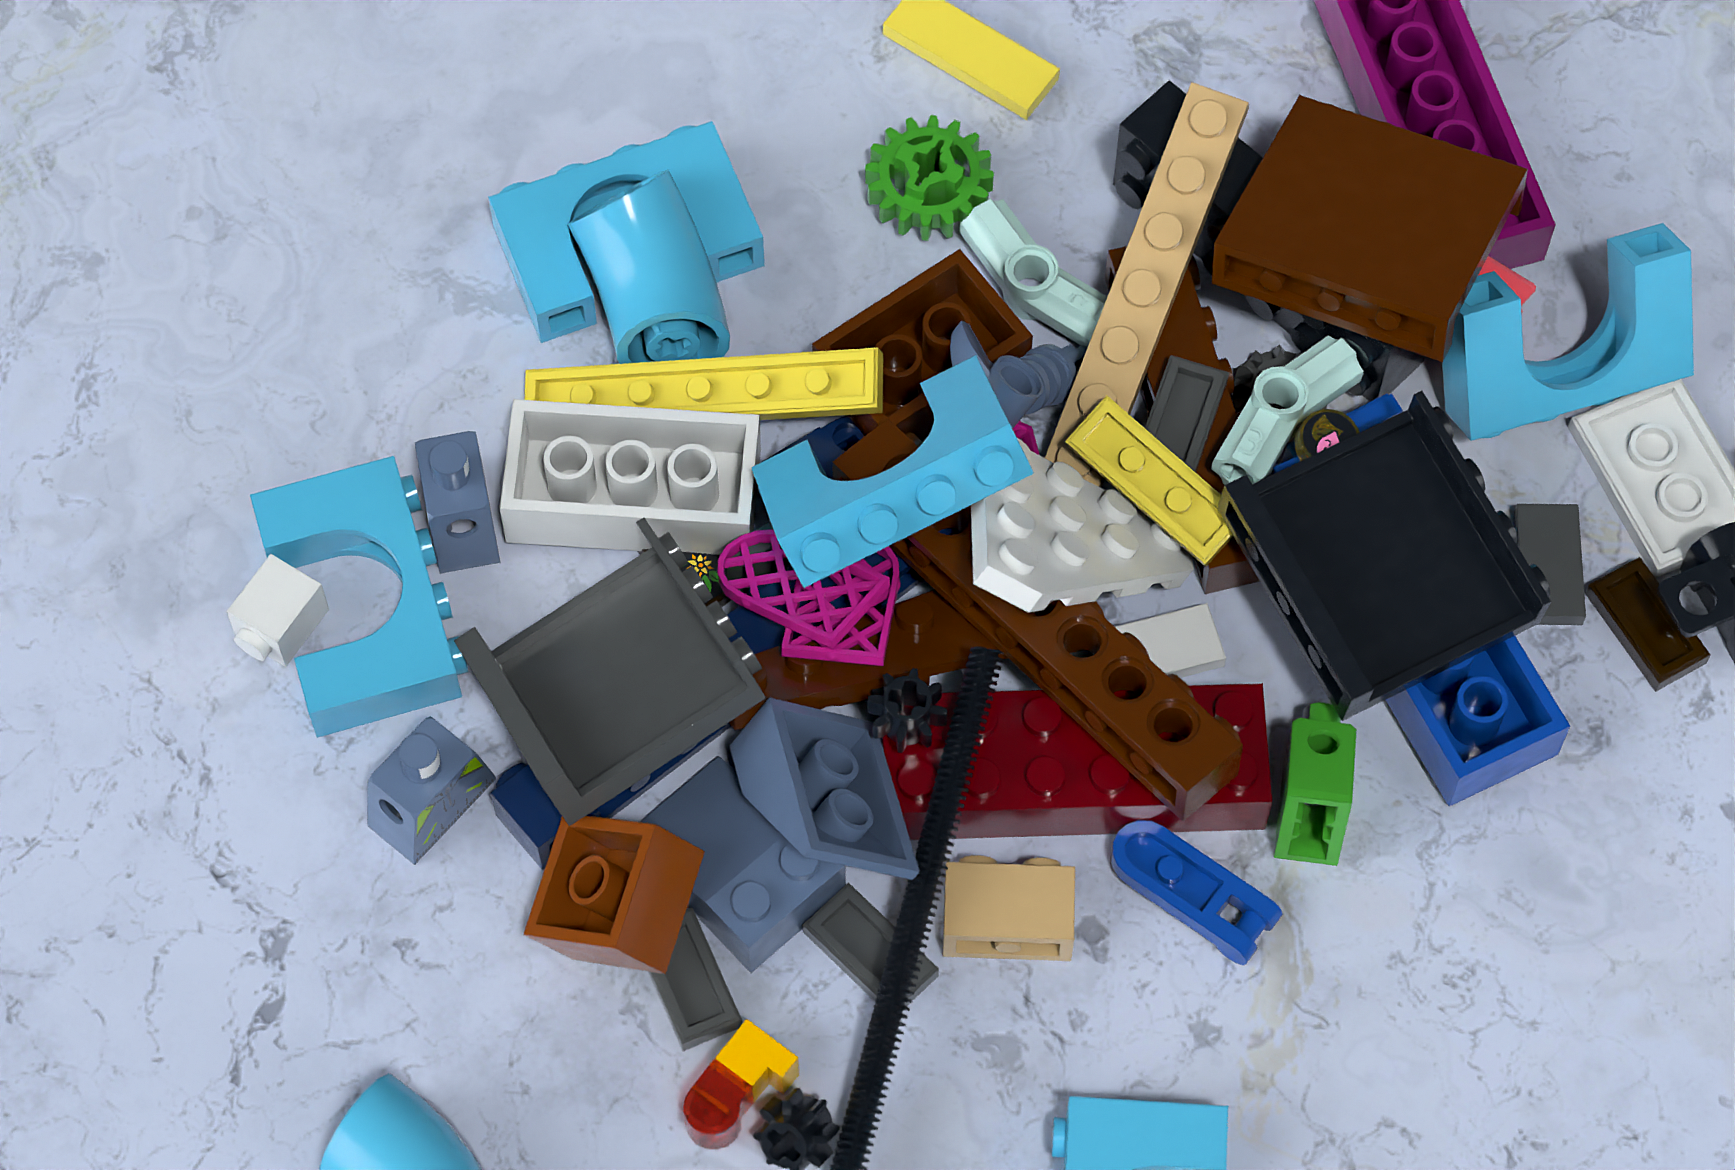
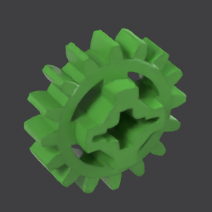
M930 115L927 127H918L917 122L912 117L906 118V132L902 134L891 127L885 130V145L873 143L871 146V163L865 166L869 205H879V220L885 223L896 217L898 219V234L903 236L914 226L920 228L922 240H929L933 228H940L946 238L953 237V223L957 221L961 223L969 216L973 208L989 199L988 192L993 191L994 172L990 170L991 153L989 150L979 151L980 136L974 132L964 138L961 137L960 121L957 120L949 124L947 129L939 128L937 115ZM957 159L963 166L956 164L954 160ZM890 178L895 180V188L904 191L903 197L896 191Z

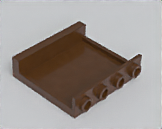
M1299 95L1214 243L1212 284L1443 362L1452 345L1455 319L1509 215L1519 216L1521 212L1528 169L1450 144L1443 140H1437L1403 129L1387 122L1366 117L1332 104Z

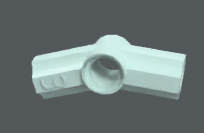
M989 199L973 208L969 216L960 223V234L1002 289L1004 302L1018 318L1023 320L1039 319L1079 345H1084L1088 348L1107 296L1059 268L1055 255L1047 248L1035 243L1003 199L998 201ZM1025 278H1034L1042 284L1026 286L1019 281Z
M1328 335L1284 367H1271L1262 371L1256 378L1249 400L1213 460L1211 469L1220 476L1223 484L1226 485L1244 475L1248 476L1252 484L1267 478L1287 442L1297 434L1299 424L1361 381L1363 369L1358 363L1356 352L1342 338L1334 339ZM1268 403H1275L1281 405L1285 409L1274 408L1270 406Z

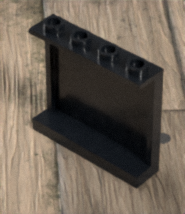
M1423 391L1413 395L1408 410L1252 484L1248 476L1244 475L1224 485L1217 508L1342 721L1539 624L1551 603L1549 584L1543 572L1534 563L1528 564L1516 545L1518 537L1513 523L1503 511L1499 510L1496 512L1485 494V481L1478 466L1470 458H1463L1453 442L1454 434L1448 417L1440 407L1431 406Z

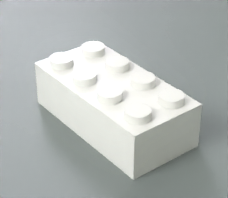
M513 399L500 502L505 542L642 551V549L652 548L636 523L644 517L658 538L669 532L682 552L721 555L729 543L741 535L754 531L758 485L751 467L760 463V415Z

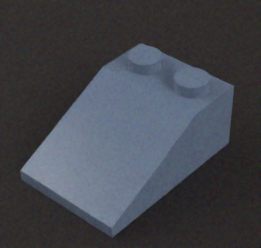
M769 697L730 744L743 796L804 857L913 880L920 871L880 738L875 739L873 736L874 722Z
M719 756L640 821L641 823L656 824L705 851L687 907L693 908L701 922L750 973L803 929V924L846 885V866L804 857L743 796L736 769Z

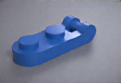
M1138 820L1124 826L1114 839L1111 864L1115 874L1125 884L1215 944L1224 956L1239 965H1246L1257 950L1256 939L1263 930L1271 931L1283 915L1280 907L1269 897L1160 824L1153 821ZM1228 903L1239 909L1243 914L1235 926L1219 916Z

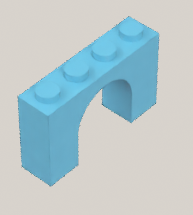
M713 121L699 126L687 125L679 127L666 137L643 145L630 144L623 146L610 156L587 164L574 163L567 165L554 175L530 183L517 182L505 187L500 193L488 197L493 227L541 343L597 324L594 295L574 250L576 240L568 223L611 197L662 171H670L686 203L706 250L716 282L765 266L763 235Z
M1664 223L1608 238L1609 298L1603 319L1595 332L1581 346L1567 355L1549 361H1530L1524 359L1521 299L1495 271L1477 276L1455 319L1452 345L1442 362L1445 412L1472 441L1479 438L1496 437L1506 430L1533 422L1550 421L1567 412L1591 405H1604L1618 397L1693 376L1691 249Z
M976 355L920 383L934 415L932 430L914 453L882 473L853 481L832 480L827 477L808 440L751 467L776 538L804 588L1034 474Z
M394 456L250 494L267 558L272 554L292 567L298 568L339 556H361L373 559L387 566L403 584L401 598L395 612L376 632L357 641L294 658L308 713L317 738L462 697L457 675L469 672L467 663L454 642L459 636L446 638L442 620L453 618L448 596L443 582L431 585L426 566L437 564L430 534L428 528L415 530L411 513L422 510L412 475L400 478Z
M1069 1096L1066 1118L1054 1117L1052 1157L1064 1158V1170H1226L1228 1106Z

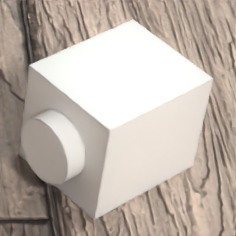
M270 554L226 612L235 634L234 641L244 652L260 661H264L268 656L286 667L328 612L329 607L321 583Z

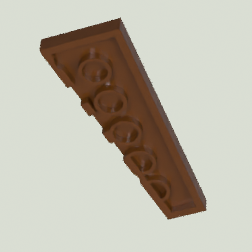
M936 590L895 604L883 666L783 657L782 645L754 654L763 669L752 676L766 698L730 721L729 724L734 730L744 728L769 697L820 710L828 706H842L868 700V696L872 694V689L883 687L884 674L888 673L896 679L901 676H909L912 668L918 670V678L929 686L930 676L960 669L964 673L967 668L966 663L970 661L968 656L972 653L970 648L981 646L987 649H999ZM886 607L877 610L885 617ZM1046 610L1025 611L1032 616H1045L1049 614ZM866 614L854 627L860 632L876 622ZM882 631L867 639L877 650ZM846 634L840 642L848 639L851 636L849 634ZM812 640L811 642L805 644V645H808V646H819V647H821V646H820L816 641H814V640ZM859 644L850 648V650L865 651ZM1075 649L1070 651L1069 653L1082 651L1085 649ZM1004 654L998 655L999 658L1008 659Z

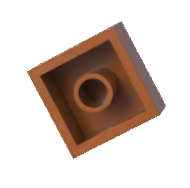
M562 816L523 935L573 960L666 974L705 851L656 824L584 816L569 826Z

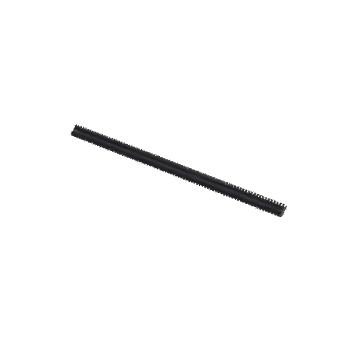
M981 646L970 648V652H972L968 656L970 661H967V668L963 673L966 676H963V684L959 688L961 691H959L957 696L960 699H957L955 703L957 705L953 710L955 714L951 718L953 722L949 725V728H951L947 733L949 737L945 740L946 745L943 748L945 752L941 755L943 760L939 763L940 768L935 778L936 783H934L932 788L934 791H932L930 795L932 798H930L928 803L930 806L926 810L928 814L924 818L923 829L920 833L922 837L918 840L920 845L916 848L915 858L920 872L913 880L908 879L907 881L908 884L905 888V895H903V903H901L902 907L899 911L901 915L897 918L895 934L892 936L893 942L890 943L892 945L888 951L890 954L886 958L888 962L884 966L880 989L877 991L876 1005L873 1006L874 1013L871 1014L872 1021H869L870 1025L869 1029H867L865 1045H863V1052L860 1054L861 1060L858 1062L859 1068L856 1069L857 1076L854 1077L855 1084L852 1085L850 1100L847 1102L848 1108L845 1110L846 1116L843 1117L844 1124L841 1125L842 1132L839 1133L840 1140L836 1143L837 1149L834 1151L835 1157L832 1158L833 1165H830V1170H867V1167L862 1165V1163L869 1162V1159L864 1157V1155L871 1154L872 1152L866 1149V1147L874 1145L869 1141V1138H876V1135L872 1134L871 1130H878V1127L874 1126L873 1122H880V1119L875 1117V1114H882V1111L877 1109V1106H884V1103L879 1101V1099L887 1097L881 1091L889 1089L884 1085V1082H891V1079L887 1078L886 1074H893V1071L889 1070L888 1066L895 1067V1063L891 1062L890 1058L897 1059V1055L893 1054L892 1051H899V1047L895 1046L894 1043H901L902 1041L896 1035H903L904 1032L898 1028L906 1026L900 1020L908 1018L907 1015L903 1014V1011H910V1008L905 1006V1003H912V1000L907 998V995H914V992L909 990V987H916V984L911 982V979L918 980V976L913 974V972H920L921 970L915 964H922L923 962L917 957L925 955L924 952L920 951V948H927V945L922 943V940H929V937L924 935V932L931 933V929L927 928L926 924L933 925V921L929 920L928 916L935 917V913L931 912L930 909H937V905H934L932 901H939V897H936L934 894L942 892L936 886H943L944 883L938 879L939 877H946L940 871L948 869V866L943 865V862H950V859L946 858L945 854H952V851L948 850L947 846L954 847V843L950 842L949 838L956 839V835L952 834L951 831H958V827L953 826V823L960 824V820L956 819L955 816H962V812L958 811L957 808H964V804L960 803V800L966 801V796L961 795V793H968L969 791L963 787L964 784L970 785V781L965 778L973 776V773L968 772V769H975L974 765L969 763L970 761H977V758L972 757L973 753L979 754V750L974 749V746H981V743L977 742L976 738L983 739V735L978 734V731H985V727L980 726V723L987 724V719H983L982 715L989 716V712L985 711L984 708L991 709V704L986 703V700L993 701V696H989L988 693H995V689L990 688V685L997 686V681L992 680V678H999V674L995 673L994 670L1001 671V666L996 665V663H1003V658H999L998 655L1004 653L997 649H987Z

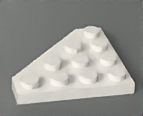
M1019 438L1017 439L1034 474L971 505L973 584L1027 612L1044 610L1050 601L1059 599L1065 606L1094 602L1102 592L1111 591L1117 598L1142 594L1152 584L1160 583L1165 589L1178 588L1193 571L1192 555L1121 492L1113 489L1105 491L1083 479L1080 473L1070 465L1063 462L1053 463L1032 452Z

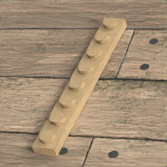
M1191 82L1045 455V459L1053 463L1063 462L1070 465L1080 473L1083 479L1102 488L1105 478L1070 449L1065 441L1106 395L1129 415L1131 414L1249 110V102Z

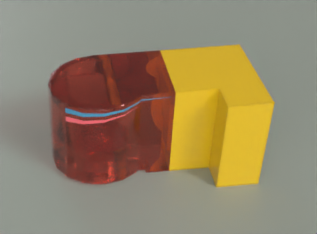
M746 1019L689 1089L684 1099L683 1112L689 1137L695 1144L705 1149L718 1150L729 1146L737 1139L741 1131L742 1116L749 1110L768 1085H771L784 1095L799 1076L798 1056Z

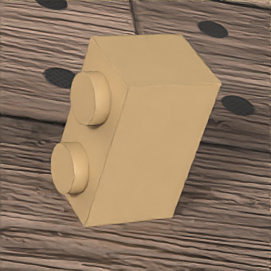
M967 856L961 858L959 862H946L948 869L945 872L943 957L1071 961L1074 944L1075 866H1061L1059 861L1050 858L1028 859L1023 862V865L997 864L995 859L987 856Z

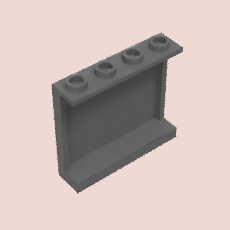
M644 517L636 523L652 548L498 648L491 651L476 627L454 640L542 788L569 826L766 698L752 676L763 668L743 637L741 636L733 642L729 641L728 638L735 635L737 631L720 604L716 600L707 607L704 605L705 602L713 597L694 567L691 566L682 572L680 569L689 562L671 534L667 532L658 538Z

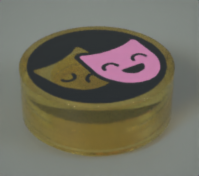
M1333 409L1318 410L1304 420L1295 438L1297 456L1302 461L1360 433L1359 429L1349 416Z

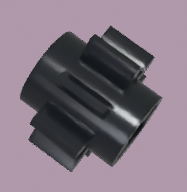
M912 668L909 676H901L896 679L888 673L884 674V695L875 694L868 696V712L880 716L873 723L874 738H882L887 735L896 742L898 753H903L906 745H913L921 742L927 748L931 747V725L940 727L947 724V709L935 705L942 697V685L938 682L928 686L923 680L918 678V670L916 668ZM904 705L914 706L911 716L900 715Z
M795 1088L783 1101L774 1096L759 1111L766 1122L753 1134V1139L761 1141V1147L767 1157L766 1163L768 1165L774 1164L781 1168H790V1170H804L811 1163L820 1168L834 1153L828 1142L841 1129L840 1125L832 1123V1117L826 1107L827 1101L825 1099L818 1100L814 1097L803 1096L801 1089Z

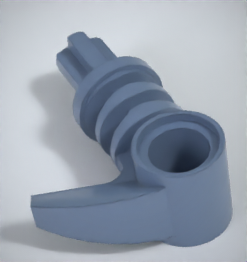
M962 320L952 332L950 344L953 366L975 355L977 356L1012 429L1025 414H1032L1041 408L1057 405L1068 399L1087 347L1084 345L1075 348L1073 345L1060 348L1052 344H1043L1029 350L1021 358L1005 355L1001 356L993 364L985 354L969 323Z

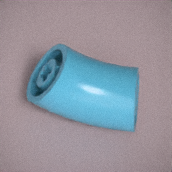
M669 170L662 171L624 190L568 223L599 292L611 330L616 357L620 364L719 358L725 356L729 350L730 333L718 285L696 225Z
M390 1073L378 1078L349 1109L335 1130L319 1167V1170H482L475 1156L453 1127L424 1098Z

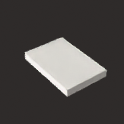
M1681 379L1626 395L1571 418L1568 429L1655 578L1679 569L1687 551L1699 538L1722 525L1735 522V470Z

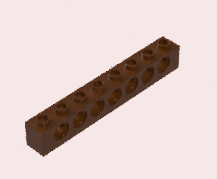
M886 419L832 462L833 480L853 481L882 473L909 457L923 442L911 432L904 434L889 419ZM971 505L889 545L897 555L1182 821L1186 820L1238 775L1243 744L1234 727L1223 717L1218 715L1212 717L1195 701L1188 685L1177 675L1172 673L1167 675L1149 659L1146 648L1134 635L1129 632L1122 634L1105 618L1100 605L1096 601L1065 606L1060 599L1053 600L1044 609L1049 614L1045 616H1032L1027 614L1025 610L973 584ZM946 528H953L961 531V533L956 535H945L940 533L939 531ZM1075 649H1085L1094 655L1087 658H1079L1071 655L1069 652ZM1120 690H1128L1136 693L1139 697L1125 700L1118 698L1113 693ZM1164 732H1175L1182 735L1185 739L1179 742H1169L1163 740L1158 735Z

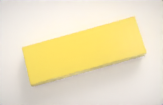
M902 0L883 23L884 36L1025 120L1030 117L1059 80L1060 68L945 0Z
M1107 395L1065 441L1070 449L1205 567L1233 537L1217 509L1221 494Z

